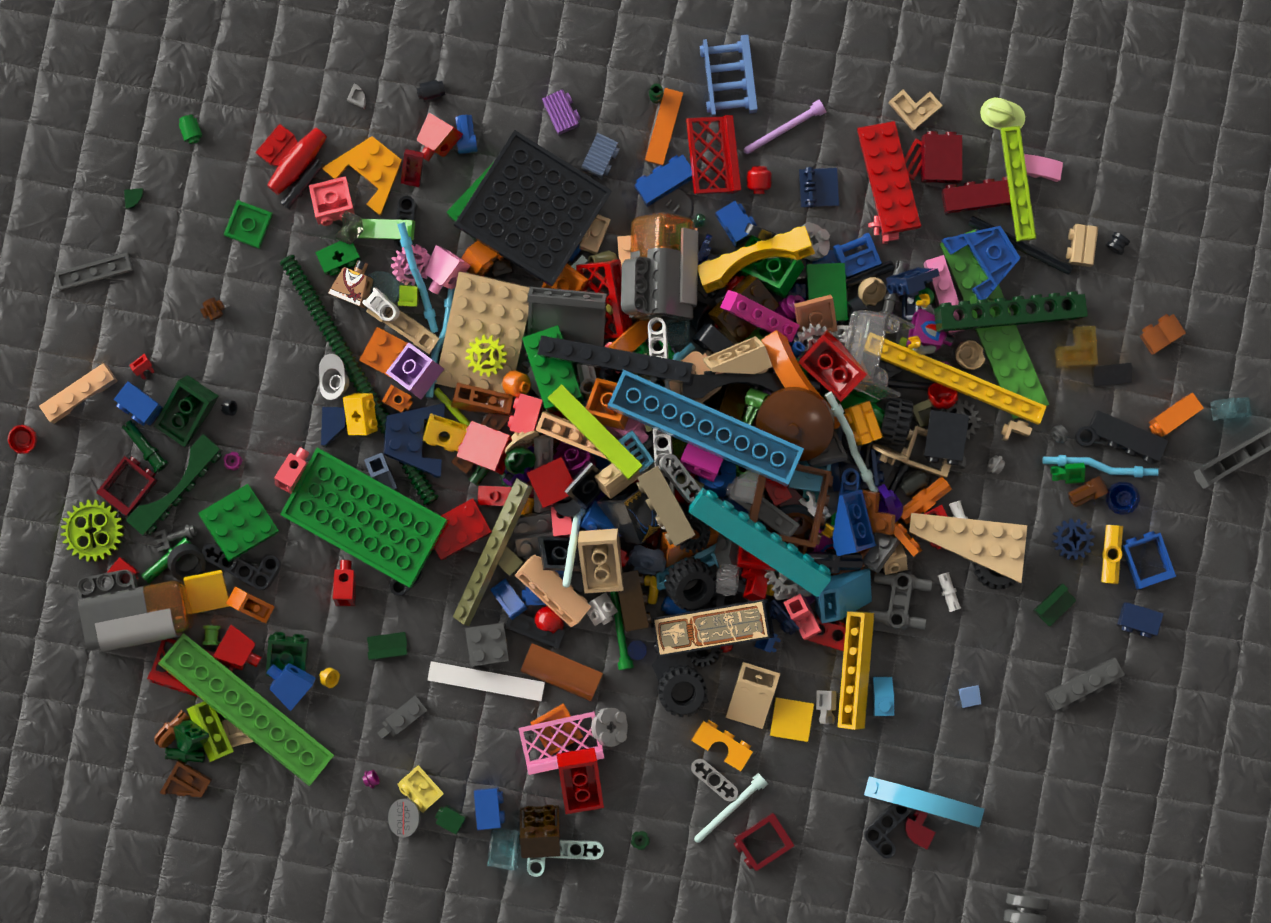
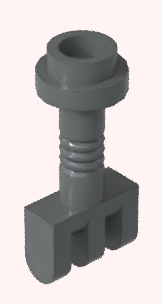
M185 525L184 530L169 535L166 529L153 533L154 537L162 536L161 539L155 540L156 544L164 543V546L157 548L158 552L172 547L170 542L184 537H188L190 540L194 539V536H197L195 525Z

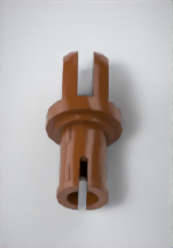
M180 710L170 723L165 722L163 724L164 726L154 738L155 744L160 748L168 747L175 740L174 726L189 720L190 717Z

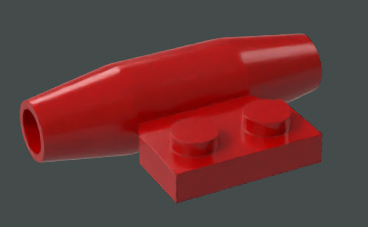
M279 124L255 152L269 165L278 166L267 184L268 188L279 195L295 182L314 160L327 136L315 127L297 142L295 135Z

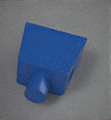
M290 663L283 670H280L273 664L266 672V674L274 679L270 690L290 711L313 686L316 679L311 674Z

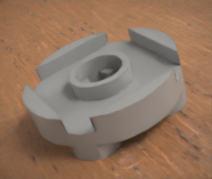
M807 222L801 227H806L810 238L814 241L813 248L815 254L805 258L816 261L826 256L830 249L829 232L814 223Z
M603 708L598 711L600 713L593 718L591 724L594 739H597L600 745L614 747L627 739L626 734L628 730L626 714L616 708ZM610 723L612 725L611 731L607 729V726L610 725Z

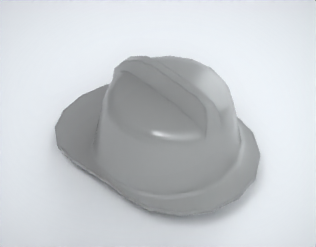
M336 354L325 355L319 364L320 392L324 398L334 400L347 391L349 377L345 373L343 361Z

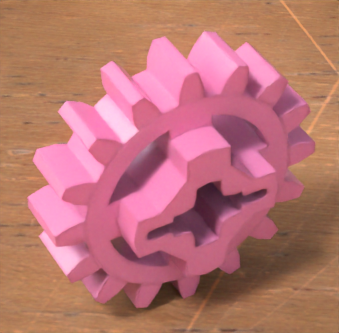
M418 244L415 247L411 245L413 253L416 254L414 257L422 278L427 279L425 271L431 255ZM402 247L403 251H396L398 256L392 257L395 261L394 264H391V267L395 269L392 274L397 276L396 279L399 282L402 281L405 285L410 283L414 286L415 279L411 273L404 247Z

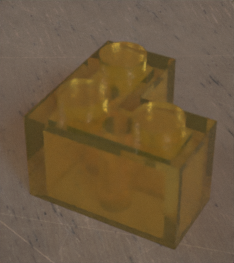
M1096 326L1075 327L1073 329L1074 346H1063L1055 349L1056 368L1096 366L1098 364Z

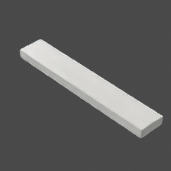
M432 661L428 675V681L542 701L545 682Z

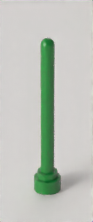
M618 591L610 592L612 603L618 611L614 614L621 657L619 662H617L618 670L631 669L634 666L633 660L628 657Z

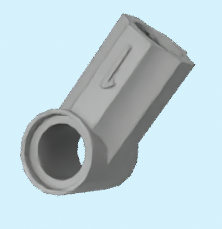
M578 364L580 389L585 399L588 400L591 392H587V390L593 388L597 378L595 368Z

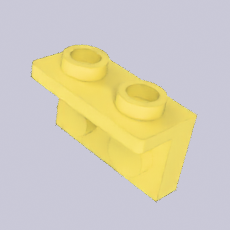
M419 765L397 784L400 792L408 796L422 813L444 794Z

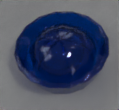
M1117 482L1108 489L1109 493L1106 494V502L1114 513L1125 515L1133 512L1138 507L1140 494L1133 484Z

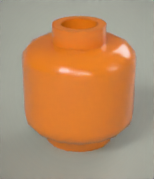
M513 370L503 377L502 386L507 394L519 398L520 393L526 395L529 392L531 381L528 375Z

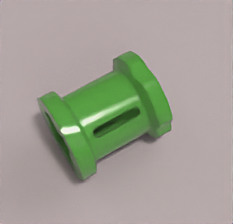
M203 625L205 641H203L202 645H220L218 630L221 626Z

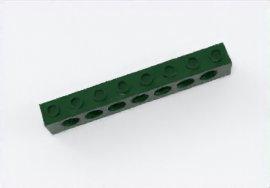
M1078 291L1067 292L1065 296H1060V293L1048 294L1049 297H1042V294L1030 296L1031 299L1017 296L1013 297V300L1006 301V298L994 299L995 302H988V299L977 300L975 304H970V301L958 302V305H952L951 302L941 303L940 307L934 309L936 331L945 332L1083 319L1088 317L1085 294H1078ZM1063 302L1067 304V311L1062 307ZM1044 304L1049 306V312L1045 310ZM1027 305L1032 309L1031 314L1026 310ZM1008 307L1013 309V315L1009 314ZM991 308L994 309L996 313L995 317H993L990 314ZM972 310L977 312V319L972 316ZM954 311L959 314V320L954 318Z

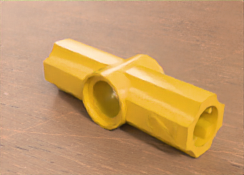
M1106 525L1104 550L1102 552L1101 583H1119L1123 526ZM1110 549H1113L1116 552V558L1114 560L1108 557V551Z

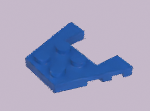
M1001 226L942 239V243L950 255L968 246L988 279L972 288L978 300L987 299L1020 260V256Z

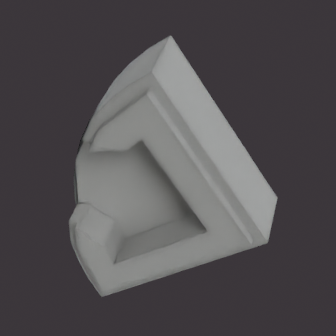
M354 83L347 102L365 109V94Z

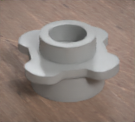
M995 455L989 460L987 470L989 473L999 474L1005 465L1002 456L998 457Z

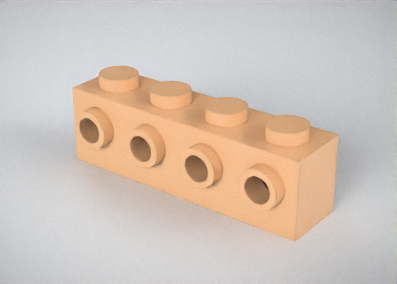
M533 555L515 574L524 585L570 627L578 624L591 608L588 601L583 596H579L571 585L568 588L563 586V580L556 571L543 570L542 560L539 556Z

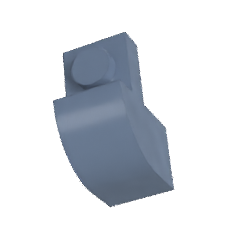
M383 453L364 460L371 478L393 490L397 489Z

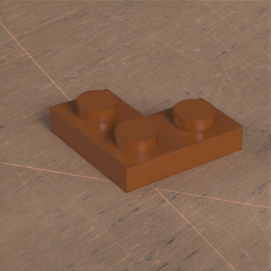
M862 490L872 532L888 535L894 534L895 515L879 512L880 493Z

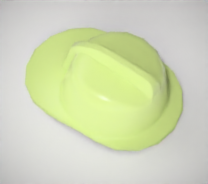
M991 98L984 102L981 107V118L990 127L1000 130L1001 128L1020 126L1021 129L1025 123L1023 109L1013 102L1001 98Z

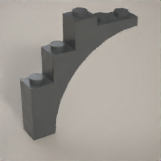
M1271 427L1194 471L1198 484L1204 489L1246 463L1270 451Z

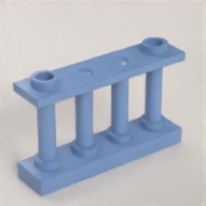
M741 35L740 41H737V44L710 47L707 45V39L703 40V45L700 46V56L704 57L709 93V101L706 102L707 113H711V117H715V110L739 107L748 108L749 114L757 113L749 35ZM734 51L742 53L743 60H739V62L710 65L709 54ZM733 70L744 71L745 78L742 81L712 84L711 73ZM743 88L747 92V97H744L742 100L714 103V91Z

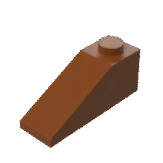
M457 382L451 407L472 412L509 415L513 396Z

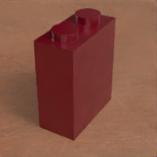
M928 131L927 134L921 137V183H960L962 181V135H957V132L938 134L937 131Z

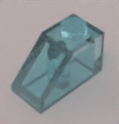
M1249 397L1221 399L1210 402L1213 421L1252 416Z

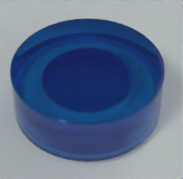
M633 641L630 643L628 655L632 659L640 660L645 657L647 648L643 642Z

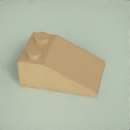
M756 336L703 358L704 363L712 372L762 374L767 372L768 368L773 367L765 345Z
M618 528L579 531L578 549L584 593L623 591Z

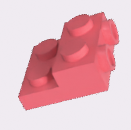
M346 176L309 185L318 225L329 226L333 221H349L352 216H355Z

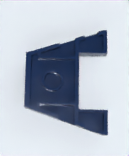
M445 404L386 416L383 455L440 478L442 460L422 458L424 420L428 421L430 414L444 417Z

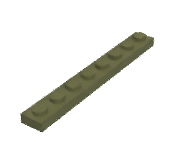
M516 478L453 615L463 625L470 626L533 489L531 485L521 479Z

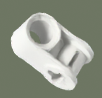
M376 287L373 288V292L367 300L362 301L367 308L384 321H394L399 317V308ZM388 307L393 309V315L390 318L385 314Z

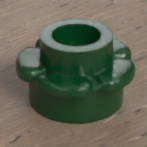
M644 831L635 832L632 835L631 845L638 850H644L649 845L650 838L647 837L648 835Z

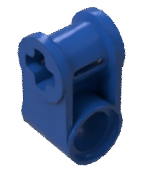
M848 468L843 472L839 496L861 490L862 478L860 472L853 468ZM851 473H855L856 480L850 483L848 476Z

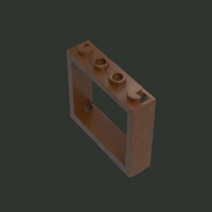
M797 464L795 471L822 476L810 538L807 541L778 535L784 542L815 548L816 544L819 545L822 534L819 533V528L825 522L826 515L823 514V509L829 503L830 495H827L828 487H832L833 476H831V471ZM759 474L757 475L749 513L750 519L755 523L758 520L766 477Z

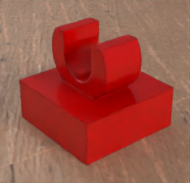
M145 353L129 365L136 376L140 375L144 380L146 379L143 374L145 370H150L152 374L154 373L152 363Z

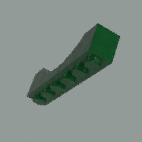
M202 434L190 448L188 466L178 485L160 500L138 506L126 521L142 536L152 535L157 529V523L160 520L164 521L170 515L169 510L181 503L183 494L186 491L189 493L196 485L194 482L199 477L202 478L209 471L208 466L212 462L215 464L222 455L220 453L223 450L206 435Z

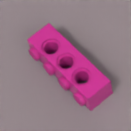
M730 290L727 291L720 308L770 334L776 330L779 331L791 343L800 326L757 302Z

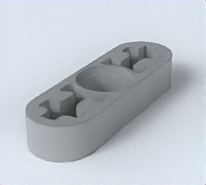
M667 454L662 456L659 460L661 470L684 500L692 503L695 498L689 497L691 494L689 489L696 491L694 494L696 497L701 488L675 455ZM666 459L672 460L671 466L666 467ZM678 473H682L685 476L683 484H679L676 480Z
M703 759L693 761L691 765L693 774L720 797L729 802L737 798L738 789L709 763ZM696 763H704L703 768L707 772L709 768L713 770L707 775L706 779L702 778L705 775L702 771L698 773L695 771ZM713 774L720 777V783L716 786L709 783V778ZM724 781L727 782L724 785L726 788L731 789L732 787L734 789L733 794L735 795L733 797H725L726 792L723 789L720 792L717 791Z

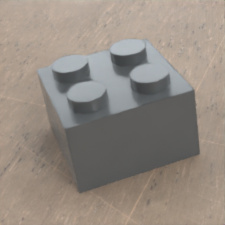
M504 623L465 628L470 667L510 661Z

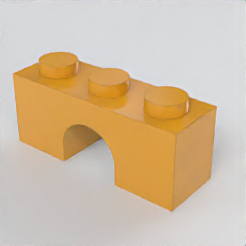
M708 720L706 723L703 721L691 741L707 751L715 742L725 743L728 747V754L724 761L737 770L742 771L753 751L749 750L751 746L742 740L740 743L733 740L735 736L726 730L723 733L717 730L718 725Z

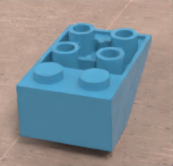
M870 569L831 576V581L818 598L815 596V611L821 623L841 620L847 616V611H856L872 602Z

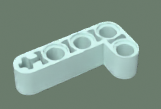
M560 840L562 847L561 856L528 858L527 870L531 876L538 877L545 870L546 858L595 860L603 855L604 848L598 841ZM573 844H578L581 847V852L578 855H574L570 851V847ZM584 844H588L587 849H592L593 845H597L601 852L593 855V852L587 851V855H583L585 850ZM534 862L541 864L542 869L538 873L531 870V864Z

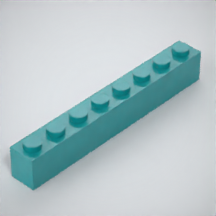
M701 489L689 505L690 514L818 598L831 581L830 570L825 565H818L810 555L806 553L803 555L795 545L787 544L782 541V538L777 533L767 531L762 523H755L748 514L734 509L730 502L717 498L718 495L712 490Z

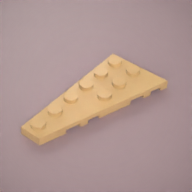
M911 513L909 533L1011 578L1018 583H1022L1027 525Z

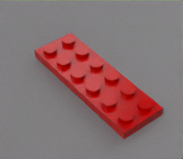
M895 121L858 128L859 141L882 234L888 235L919 229L921 224Z

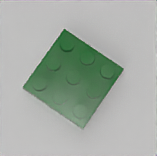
M248 484L198 513L229 562L279 533L278 528Z

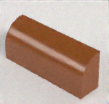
M533 643L529 648L520 671L588 701H592L603 673Z

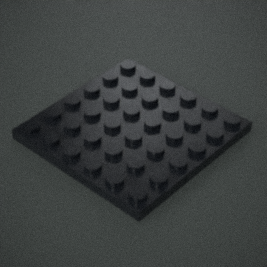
M514 130L454 223V226L552 287L612 190Z

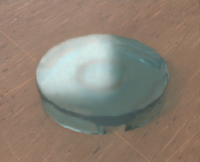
M375 271L368 275V277L373 279L370 295L373 292V288L376 287L392 303L397 301L399 285L396 278L390 273Z

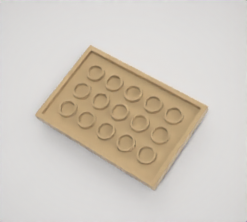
M459 271L439 365L444 370L437 378V383L435 384L455 388L458 382L507 394L503 390L502 380L508 372L517 371L523 343L522 338L524 337L528 320V293L530 287ZM483 334L486 335L487 339L493 335L494 341L499 338L498 344H505L502 350L507 351V355L503 356V358L507 359V362H501L504 368H497L498 373L496 375L491 371L490 377L487 376L486 372L480 376L479 370L474 373V366L468 367L471 361L465 360V357L470 355L466 352V349L472 348L469 343H476L475 337L481 340ZM482 343V344H480V345L483 346V347H488V346H490L491 344H489V343ZM491 349L488 352L483 353L484 356L481 362H483L487 358H490L489 355ZM495 349V356L499 360L498 350ZM474 351V359L477 363L478 356ZM485 364L482 367L490 368L493 366H491L490 364Z

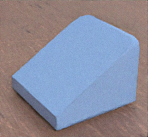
M979 685L958 689L962 708L981 704Z

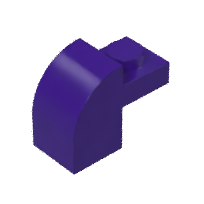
M885 484L878 486L881 497L879 512L894 514L896 523L903 513V505L892 490L888 491Z

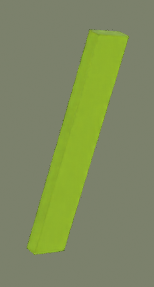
M1020 126L1001 128L1000 132L1016 242L1035 240L1036 233Z
M562 384L547 397L628 480L643 467Z

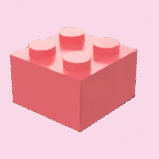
M520 393V397L515 398L513 405L515 414L510 416L508 421L510 432L512 434L517 432L518 435L522 431L524 433L536 431L539 417L544 408L542 399Z

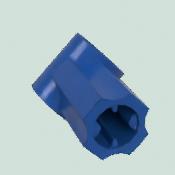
M472 115L455 117L457 130L463 133L457 142L458 153L478 152Z

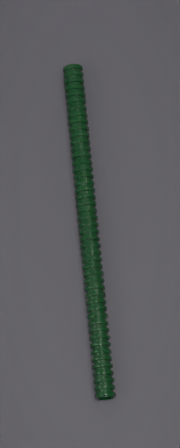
M295 255L285 257L281 260L280 265L284 266L283 270L287 271L286 275L290 276L289 280L293 281L292 285L296 286L295 290L299 291V296H302L301 300L305 302L304 305L311 312V317H314V322H317V327H320V332H323V337H326V342H329V347H332V352H335L343 361L345 372L351 378L350 382L354 383L353 387L356 388V392L373 393L377 427L381 429L380 432L384 434L383 437L385 438L386 416L390 414L386 413L387 409L383 408L384 404L380 403L381 399L377 398L378 394L376 392L374 393L375 389L371 387V382L367 381L368 377L364 376L365 372L361 371L362 367L358 366L359 362L355 361L356 357L352 356L353 352L349 351L350 347L346 346L347 342L343 341L344 337L340 336L341 332L337 331L338 327L334 326L335 322L331 321L332 317L328 316L329 312L325 311L326 307L322 306L323 302L319 301L320 297L316 296L317 292L315 290L313 291L314 287L310 285L311 282L304 275V270H301V265H298V260H295ZM399 462V464L403 465L402 469H405V474H408V479H411V484L415 486L414 489L418 491L417 494L421 496L420 499L424 501L423 504L427 506L436 501L439 496L435 495L436 491L432 490L433 486L431 484L429 485V479L426 480V474H423L422 471L409 464Z

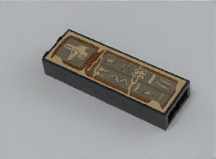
M768 599L652 618L653 623H651V630L656 638L654 648L655 652L658 653V657L775 638Z

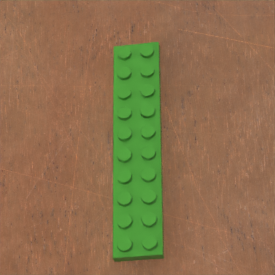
M974 229V230L969 231V232H967V233L976 232V230ZM940 243L939 245L963 301H970V304H975L978 299L973 293L972 288L988 279L968 246L950 255L944 244ZM999 284L987 297L988 302H995L994 299L1004 298ZM991 308L990 314L993 317H995L996 313L994 309ZM972 310V316L977 319V312ZM1016 325L975 329L998 385L1048 406V400ZM1011 414L1013 420L1019 418L1018 416Z
M184 633L158 663L308 786L313 783L334 756Z

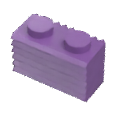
M563 89L542 98L558 136L579 126L578 121L581 118L577 110L573 111L570 104L573 101L569 93L565 94Z

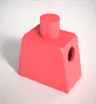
M299 448L295 455L290 453L274 477L275 485L292 494L307 466L305 460L310 453L303 448Z
M551 507L553 536L570 538L572 518L566 516L559 518L562 515L554 507Z

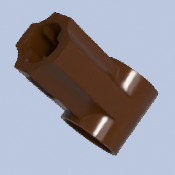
M1100 475L1067 494L1073 506L1077 507L1091 499L1095 500L1109 493Z

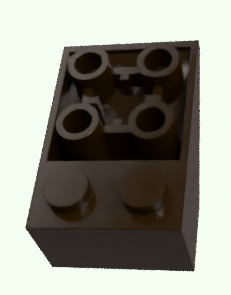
M559 805L526 806L520 808L521 859L561 856Z

